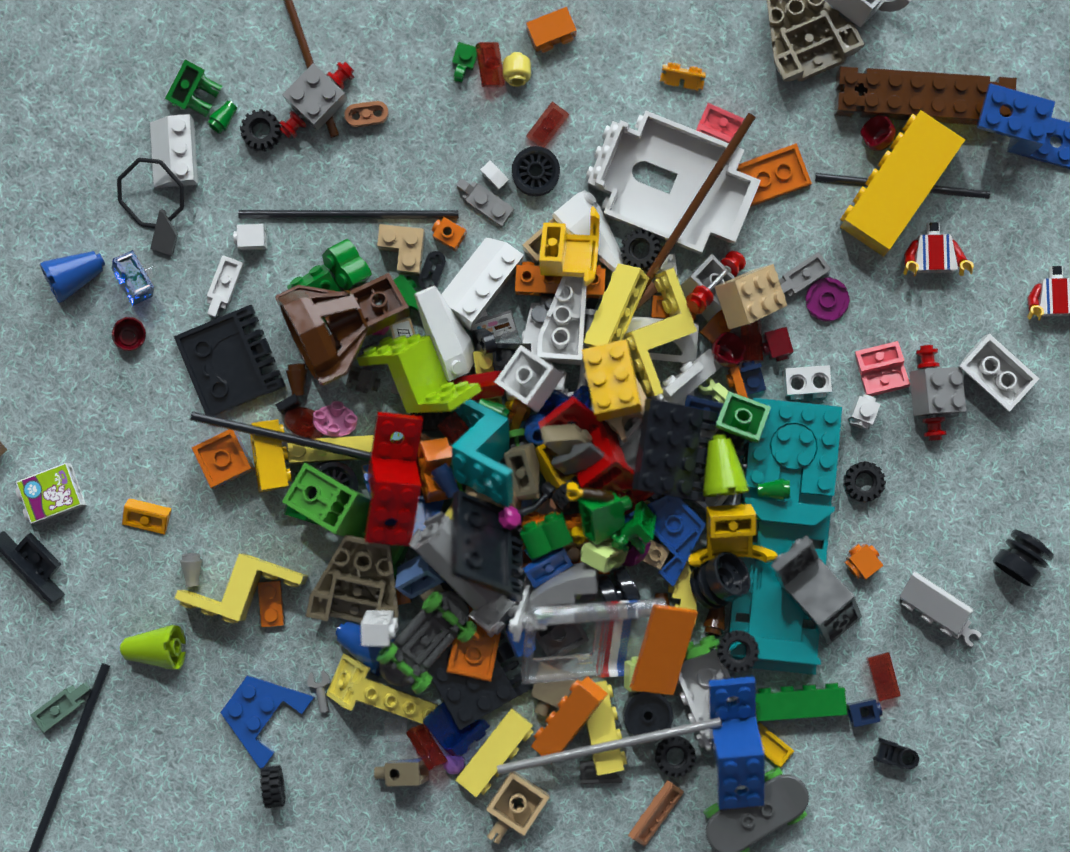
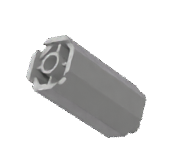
M442 512L427 519L423 523L426 528L423 531L418 529L414 533L409 545L474 611H478L489 602H496L501 594L451 575L452 520Z

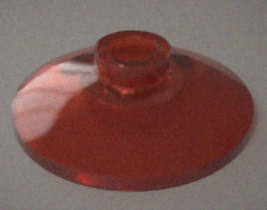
M294 407L286 412L284 422L293 433L310 439L324 436L313 424L314 410L305 407Z

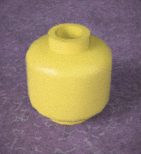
M513 52L504 58L502 63L503 78L511 86L519 87L530 80L531 61L527 56L520 52Z

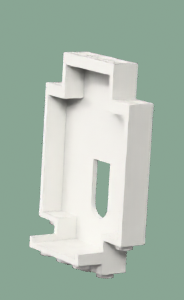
M645 111L644 116L639 115L635 125L638 130L629 128V123L622 120L619 123L612 121L611 126H606L602 138L605 141L603 146H598L594 158L597 159L594 167H589L585 178L588 179V186L611 195L610 197L606 196L601 209H604V216L638 230H648L656 237L667 241L729 143L649 111ZM736 148L675 245L702 255L710 235L735 245L761 181L737 171L744 154V149ZM639 162H648L678 174L670 194L636 181L632 174L634 166Z

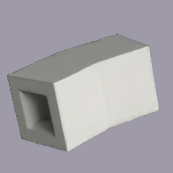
M491 161L480 169L481 173L497 190L509 180Z

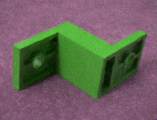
M304 463L282 502L334 534L342 537L351 535L365 539L371 499L339 483L311 465ZM312 488H316V497L309 499V491ZM390 545L394 565L406 546Z

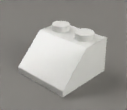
M520 345L495 383L536 412H539L564 375Z

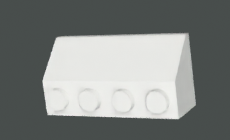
M486 237L441 294L461 325L468 330L472 329L516 272V265H521L524 255L508 243Z

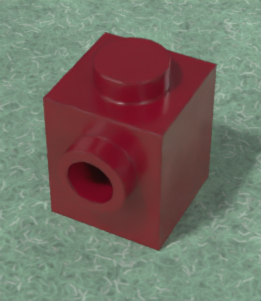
M787 326L763 334L765 343H762V349L765 356H769L770 360L776 359V362L789 359L788 355H791L794 351Z

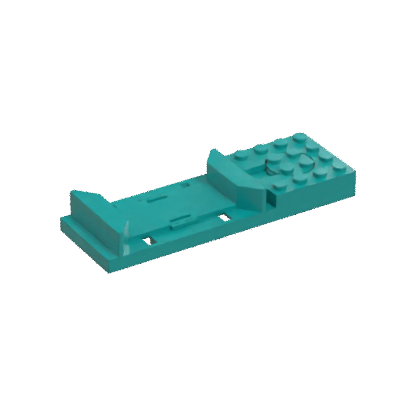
M752 398L754 401L771 407L759 442L752 441V443H746L744 464L748 465V468L744 469V476L749 492L742 493L741 504H752L756 513L757 542H753V545L771 549L777 555L788 552L795 541L806 536L809 539L822 540L821 549H816V552L826 565L830 515L835 511V507L831 506L832 496L835 494L842 407ZM782 478L790 480V498H785V501L758 497L759 483ZM739 557L749 571L751 583L750 589L745 595L731 601L728 632L741 630L755 638L759 645L758 650L760 651L757 657L758 660L752 667L753 669L816 675L817 665H821V660L818 658L820 633L817 626L814 624V629L802 628L803 619H811L781 587L771 566L774 561L765 563L756 558ZM736 612L750 614L749 623L735 621ZM735 642L730 646L729 654L733 659L741 660L745 657L747 649L743 643Z

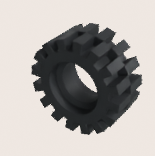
M259 109L258 112L253 110L250 115L247 113L245 115L246 119H242V126H240L241 136L251 149L264 152L268 148L270 150L273 149V145L279 143L278 139H281V126L274 114L272 115L267 110L265 112L263 109ZM265 123L269 126V133L265 138H256L253 135V128L256 124Z
M639 229L637 232L633 230L631 235L627 234L625 236L627 237L626 241L622 240L621 242L623 244V247H620L621 257L627 265L641 268L645 272L651 267L663 247L660 245V240L650 231ZM642 242L647 243L649 246L648 255L644 258H636L634 255L635 246Z
M450 411L410 413V415L423 417L421 432L451 429Z
M867 461L856 463L844 475L843 479L845 481L843 485L846 488L845 491L852 499L859 502L875 500L885 489V474L881 472L882 469L877 467L875 463ZM861 473L870 475L873 480L869 490H861L856 484V479Z
M576 476L572 477L571 480H567L565 484H562L552 494V500L562 513L569 512L572 508L575 509L579 505V500L582 499L579 496L578 499L572 501L568 499L566 494L569 491L567 490V484L570 482L576 483L579 489L583 490Z
M741 630L727 632L720 638V642L717 644V656L720 663L727 669L735 672L747 671L750 667L752 668L758 660L757 657L760 650H758L759 645L755 638ZM735 642H741L746 646L747 653L741 660H735L729 654L730 646Z
M681 736L662 739V742L657 745L655 761L659 769L667 776H673L674 778H678V776L683 777L686 773H690L692 767L695 766V749L686 738ZM672 748H680L684 753V759L678 765H672L667 760V753Z
M281 766L262 767L260 783L264 807L267 809L285 806V787Z

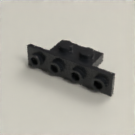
M5 531L0 533V552L11 565L50 604L61 599L65 593L50 578L62 564L32 533L27 534L18 545Z

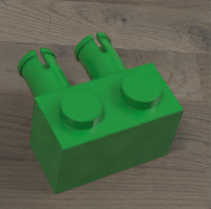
M185 59L164 101L183 111L185 108H190L207 117L212 104L196 97L194 91L199 88L216 98L219 94L218 91L221 90L223 85L205 77L204 69Z

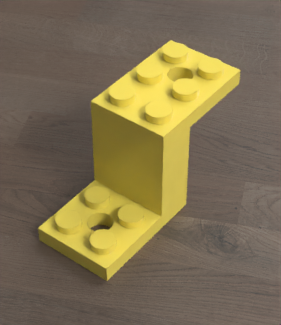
M674 268L656 274V280H654L657 291L661 292L663 297V309L666 313H669L670 317L628 332L623 340L628 342L634 371L646 397L663 393L648 350L697 332Z
M239 553L222 602L188 590H177L174 599L179 600V605L190 609L199 607L202 608L201 613L210 616H217L219 614L223 616L222 620L235 624L246 619L261 575L273 580L278 579V577L283 578L284 584L293 587H299V584H306L308 575L248 554Z

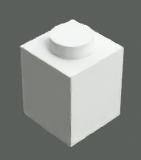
M264 224L237 225V231H234L233 238L234 244H237L240 250L267 249V230Z

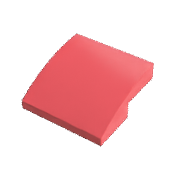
M708 103L696 131L729 143L745 118Z
M898 341L855 351L866 395L875 396L910 386L904 367L905 360Z

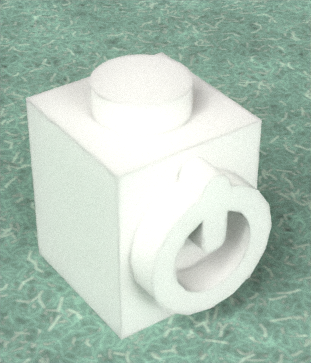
M863 394V397L858 396L855 398L850 411L849 423L855 427L868 430V427L873 425L880 403L875 402L876 398Z

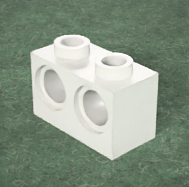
M830 365L785 368L783 370L785 397H791V400H802L804 395H813V399L826 398V394L832 392ZM814 377H820L823 380L822 388L814 386ZM792 379L800 380L802 384L800 390L792 388Z
M394 610L366 611L361 622V646L390 645L392 638H395V633L398 631V618H394Z

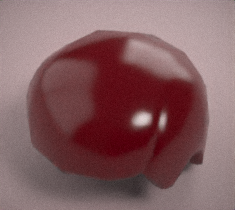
M878 115L870 118L864 124L860 134L869 149L880 151L889 147L894 141L896 129L888 117Z
M124 317L118 320L112 330L114 344L123 351H134L140 348L146 338V330L142 322L134 317Z
M725 332L721 334L712 345L713 358L723 367L733 368L744 359L743 354L746 351V346L742 339L734 333Z

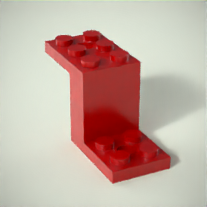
M574 396L538 422L540 428H542L543 426L570 425L567 423L575 421L573 424L582 430L586 429L592 436L591 443L604 453V457L592 466L576 473L580 486L583 489L610 490L619 498L628 496L632 502V508L624 511V516L633 510L636 504L642 500L645 501L655 494L632 489L635 470L627 465L616 433L609 427L606 421L598 422L595 413Z
M377 412L368 467L371 501L365 533L366 543L410 546L421 488L416 460L423 424L422 416ZM395 432L403 434L400 440L391 439V435ZM389 518H394L397 520V523L393 526H388L385 524V521Z

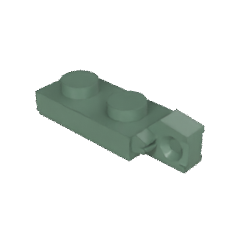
M87 682L78 688H75L74 685L65 688L30 716L41 731L45 733L79 708L85 702L82 697L92 689Z

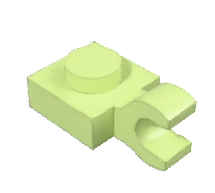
M711 377L706 379L708 387L698 386V391L702 395H712L713 401L725 402L728 390L720 383L716 384Z

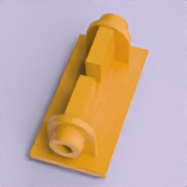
M672 62L662 66V70H666V73H661L660 81L664 82L665 85L679 87L680 79H684L683 88L696 91L703 89L704 81L701 80V77L706 78V73L702 72V68L690 66L688 70L680 68V64Z

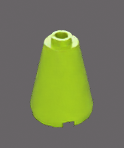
M726 435L712 436L713 440L708 441L703 488L704 497L728 496L749 492L748 484L731 438H726Z
M169 625L125 638L120 644V653L125 660L171 670L180 669L186 652L181 651V643L186 644V639L181 626Z

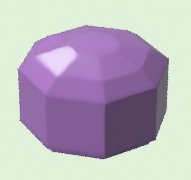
M450 752L443 759V768L449 774H459L465 767L464 757L459 752Z

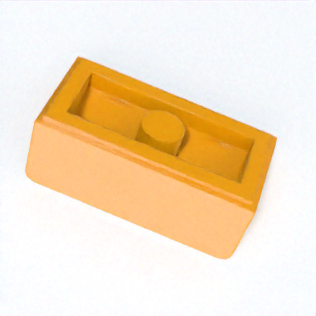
M129 498L124 505L122 525L165 535L171 508Z

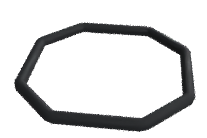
M137 158L117 179L119 204L138 225L155 228L156 224L142 222L123 202L121 180L140 162L160 164L180 188V207L168 217L171 222L184 209L183 183L163 161L159 159Z

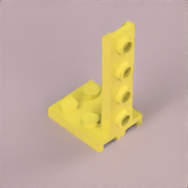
M343 653L326 693L328 697L343 708L351 711L356 700L421 724L434 727L442 708L440 705L367 679L366 675L369 667L352 656Z

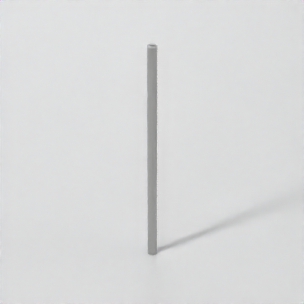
M719 717L497 766V770L500 775L722 727Z

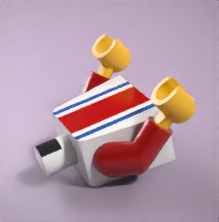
M938 222L927 223V235H919L916 240L910 243L904 253V275H907L908 270L914 273V277L917 273H954L958 270V267L960 276H964V270H968L970 274L973 273V263L967 260L964 252L958 243L952 239V236L949 234L940 235V223Z
M1063 266L1049 267V279H1042L1038 284L1034 285L1027 297L1028 319H1031L1033 314L1034 317H1038V321L1042 317L1070 316V278H1063Z

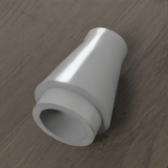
M182 554L180 563L186 586H198L202 565L200 554Z

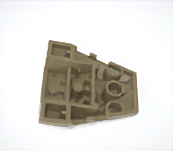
M766 0L774 64L783 81H794L796 79L804 81L843 64L847 57L854 55L865 45L855 25L850 21L847 22L840 16V12L833 9L825 0Z
M345 535L310 594L306 617L328 621L331 616L361 623L367 610H394V618H398L399 609L391 546L389 544L366 543L364 538Z

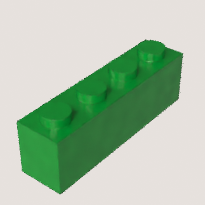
M825 683V688H816V684L802 685L803 689L794 690V686H781L780 691H771V687L758 688V692H755L756 721L847 715L845 687L839 686L838 683Z

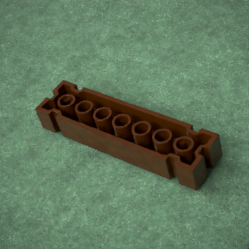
M840 66L836 73L835 90H841V92L835 98L834 116L852 117L854 112H860L861 118H872L881 115L891 120L908 121L912 114L917 116L921 110L940 123L978 125L988 85L991 83L1016 90L1017 78L998 77L995 82H990V76L867 68L864 73H858V67ZM857 89L860 90V93H863L862 96H859V92L856 91ZM1006 106L1000 107V114L1003 117H1010V109Z

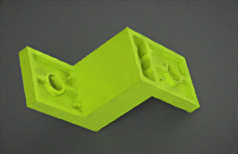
M415 334L408 338L405 335L395 339L386 337L379 341V345L364 349V354L357 357L359 366L388 364L407 413L451 411L481 392L479 383H468V381L459 384L448 383L430 336Z

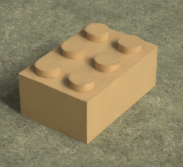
M774 264L751 270L715 286L728 329L750 324L787 306Z

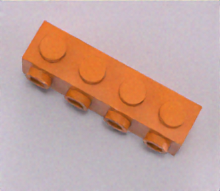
M522 262L521 265H516L515 293L516 295L540 296L541 293L556 294L563 276L541 275L540 266H535L534 262ZM597 265L595 279L587 286L586 298L602 299L605 292L606 269H601L600 265Z
M588 676L582 681L577 680L570 687L569 690L572 692L570 696L567 697L565 695L557 705L560 708L557 713L553 711L545 720L548 723L545 728L541 727L533 736L536 740L531 747L541 756L564 751L608 695Z

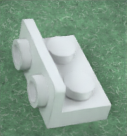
M501 595L496 602H489L478 611L473 610L469 617L482 627L490 637H493L494 634L498 635L504 629L505 622L509 617H514L515 606L519 605V602L507 600L506 596Z

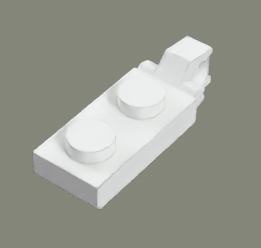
M224 255L222 256L207 294V303L210 304L207 312L209 316L218 318L221 308L226 309L227 305H229L244 267L243 262Z

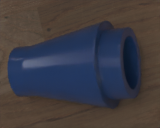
M446 463L430 472L433 476L431 479L447 495L448 499L453 497V493L459 490L452 468L448 467Z

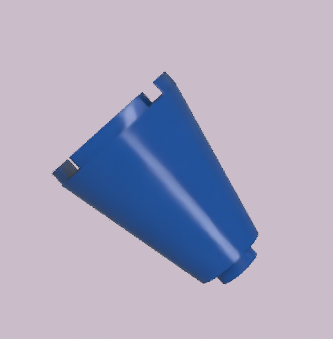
M94 251L40 263L44 277L49 283L58 303L64 302L103 272L102 266H105L101 254H96Z
M352 622L340 624L335 633L337 642L359 662L369 667V671L373 675L380 676L381 672L377 656L384 646H361V625ZM395 635V638H392L391 642L393 643V641H394L398 636Z

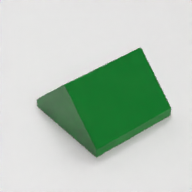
M728 391L715 427L758 443L771 407Z

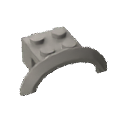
M826 0L835 10L841 12L859 27H862L878 10L884 12L899 11L905 8L911 1Z

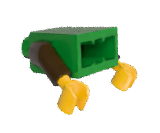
M574 482L567 484V490L569 491L566 494L569 500L573 501L578 499L579 496L582 497L579 500L582 527L577 526L571 529V534L576 544L580 545L587 539L597 545L602 541L609 540L616 531L624 527V511L632 508V502L628 496L619 498L610 490L591 488L580 490Z

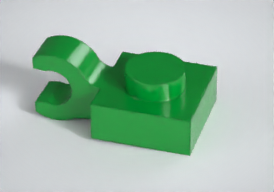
M458 42L452 64L457 66L453 76L454 81L462 83L466 69L473 71L479 53L478 47Z

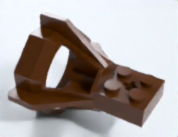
M390 273L351 291L339 292L297 285L275 296L282 316L306 367L321 385H326L347 375L366 336L410 316L409 307ZM326 317L325 322L331 332V335H329L326 326L322 320V318Z

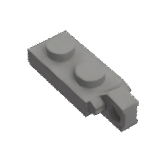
M461 178L456 184L457 188L464 192L462 198L466 200V203L500 227L504 225L514 211L512 206L475 181L469 184Z
M817 252L779 279L782 291L789 297L793 294L795 295L828 273L831 268L820 252Z

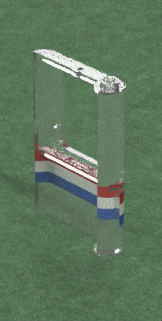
M664 599L530 607L528 612H525L526 633L521 667L523 684L580 680L587 676L590 679L624 676V661L631 660V657L639 656L653 604L666 606ZM597 621L591 653L541 658L533 657L538 625Z

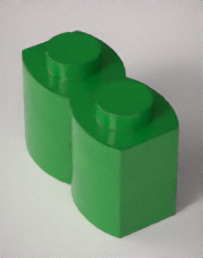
M349 239L333 245L322 254L324 265L334 273L337 284L344 290H351L367 281L372 275L369 266L359 256L356 247Z
M550 513L544 517L542 522L536 523L531 521L523 526L524 529L520 530V535L531 559L573 542V536L562 513Z

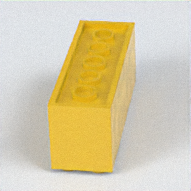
M921 110L917 116L911 115L902 129L905 133L900 132L890 146V149L893 151L887 150L877 165L880 169L877 170L875 168L865 182L868 187L864 188L862 186L852 201L855 203V206L849 205L840 219L843 222L840 226L841 229L883 257L891 249L965 141L964 138Z

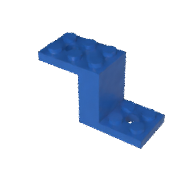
M990 83L986 91L977 128L1011 137L1007 152L1070 169V122L1052 118L1056 101ZM1000 107H1008L1011 111L1010 117H1003L1000 114ZM1051 137H1058L1061 140V146L1053 147L1050 143Z
M752 676L708 680L709 720L720 717L722 727L709 729L717 767L719 810L764 806V750L756 721L755 678ZM730 697H737L734 701H728ZM738 786H746L743 789H737Z

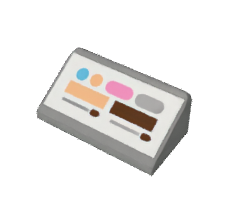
M511 310L478 320L471 329L472 332L473 330L485 328L494 335L495 340L518 333Z

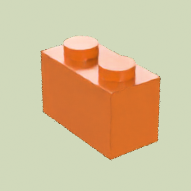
M567 6L526 22V30L536 52L540 50L542 53L550 51L554 48L553 45L560 42L562 44L570 43L574 40L573 37L577 33Z

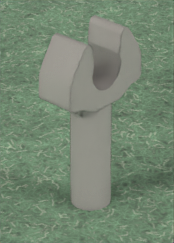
M322 670L321 683L315 682L313 672L309 674L307 679L308 687H313L316 690L320 713L328 712L325 687L331 682L330 676L325 670Z

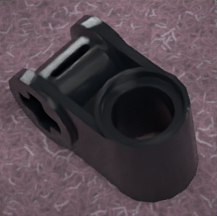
M878 739L880 744L877 755L873 757V760L905 769H914L918 765L919 755L916 751L886 739ZM911 752L913 756L912 762L904 764L902 761L903 755Z

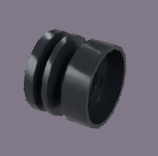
M1014 529L1011 533V537L1014 540L1007 539L1005 541L1012 551L1000 549L992 561L999 569L1028 587H1034L1041 576L1035 565L1047 568L1048 563L1044 559L1051 561L1054 554L1037 538Z
M731 552L719 554L700 567L695 568L690 575L692 593L702 606L710 610L721 608L745 595L750 589L751 578L746 565L738 556Z

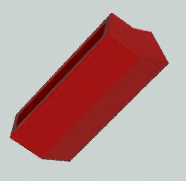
M502 371L460 376L452 381H448V383L453 382L454 384L464 381L479 383L481 392L470 398L471 400L503 396L505 389L495 383Z

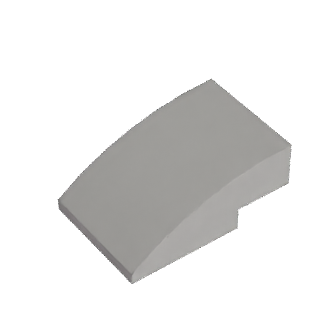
M584 562L573 564L570 568L535 589L533 587L529 607L574 604L576 595L597 593L599 570Z

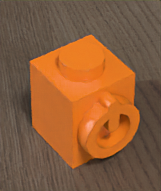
M857 544L848 551L850 555L846 558L847 561L844 562L857 579H867L884 566L877 558L880 556L878 551L872 545L868 546L867 544L862 546Z

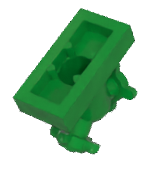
M643 500L636 504L633 519L627 521L624 527L613 534L612 539L614 541L612 547L627 552L626 544L630 541L641 555L645 554L644 543L647 544L653 540L657 516Z

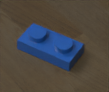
M561 547L548 552L523 567V570L535 589L570 568L573 564L565 549Z

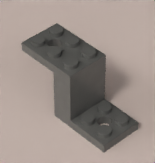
M807 536L795 541L788 552L782 553L775 558L771 566L781 587L814 622L827 645L831 644L862 618L855 596L818 557L813 542Z

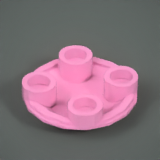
M333 401L331 405L321 407L313 413L315 428L322 434L331 437H342L350 434L355 430L358 422V417L354 412L344 407L341 401Z

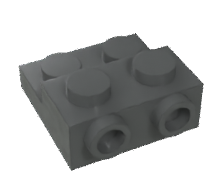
M569 604L553 605L546 630L531 629L550 662L589 641Z

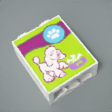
M64 463L16 481V495L20 501H23L25 507L23 514L31 524L41 523L86 505L72 464Z

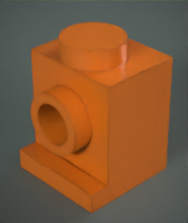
M443 217L442 221L437 220L431 229L434 232L432 236L435 240L455 252L467 234L465 228L460 227ZM446 228H450L452 233L445 235L443 231Z

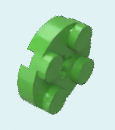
M713 634L701 638L702 640L695 645L693 641H690L685 655L686 660L710 653V649L714 648L713 646L717 650V644L720 642L719 638L715 639Z

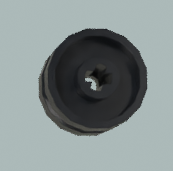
M625 567L619 568L613 573L616 586L613 585L607 575L599 578L598 588L607 606L609 602L637 600L638 602L633 604L632 615L636 616L645 612L640 600L639 591Z
M635 692L625 701L622 710L623 722L633 736L671 728L673 709L668 700L661 694ZM647 711L652 713L650 720H646L644 717V713Z

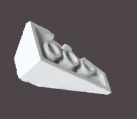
M586 190L579 192L551 216L557 223H566V232L568 234L590 235L591 206H594L600 215L598 259L612 272L615 271L618 263L627 265L621 257L622 252L600 206L596 202V198Z
M562 277L538 334L537 356L539 358L557 364L581 365L587 286H584V277Z
M436 286L414 294L425 335L431 337L446 379L452 381L469 373L474 364L472 340Z

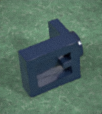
M749 361L741 364L742 368H739L747 395L766 390L761 363L755 364V361Z

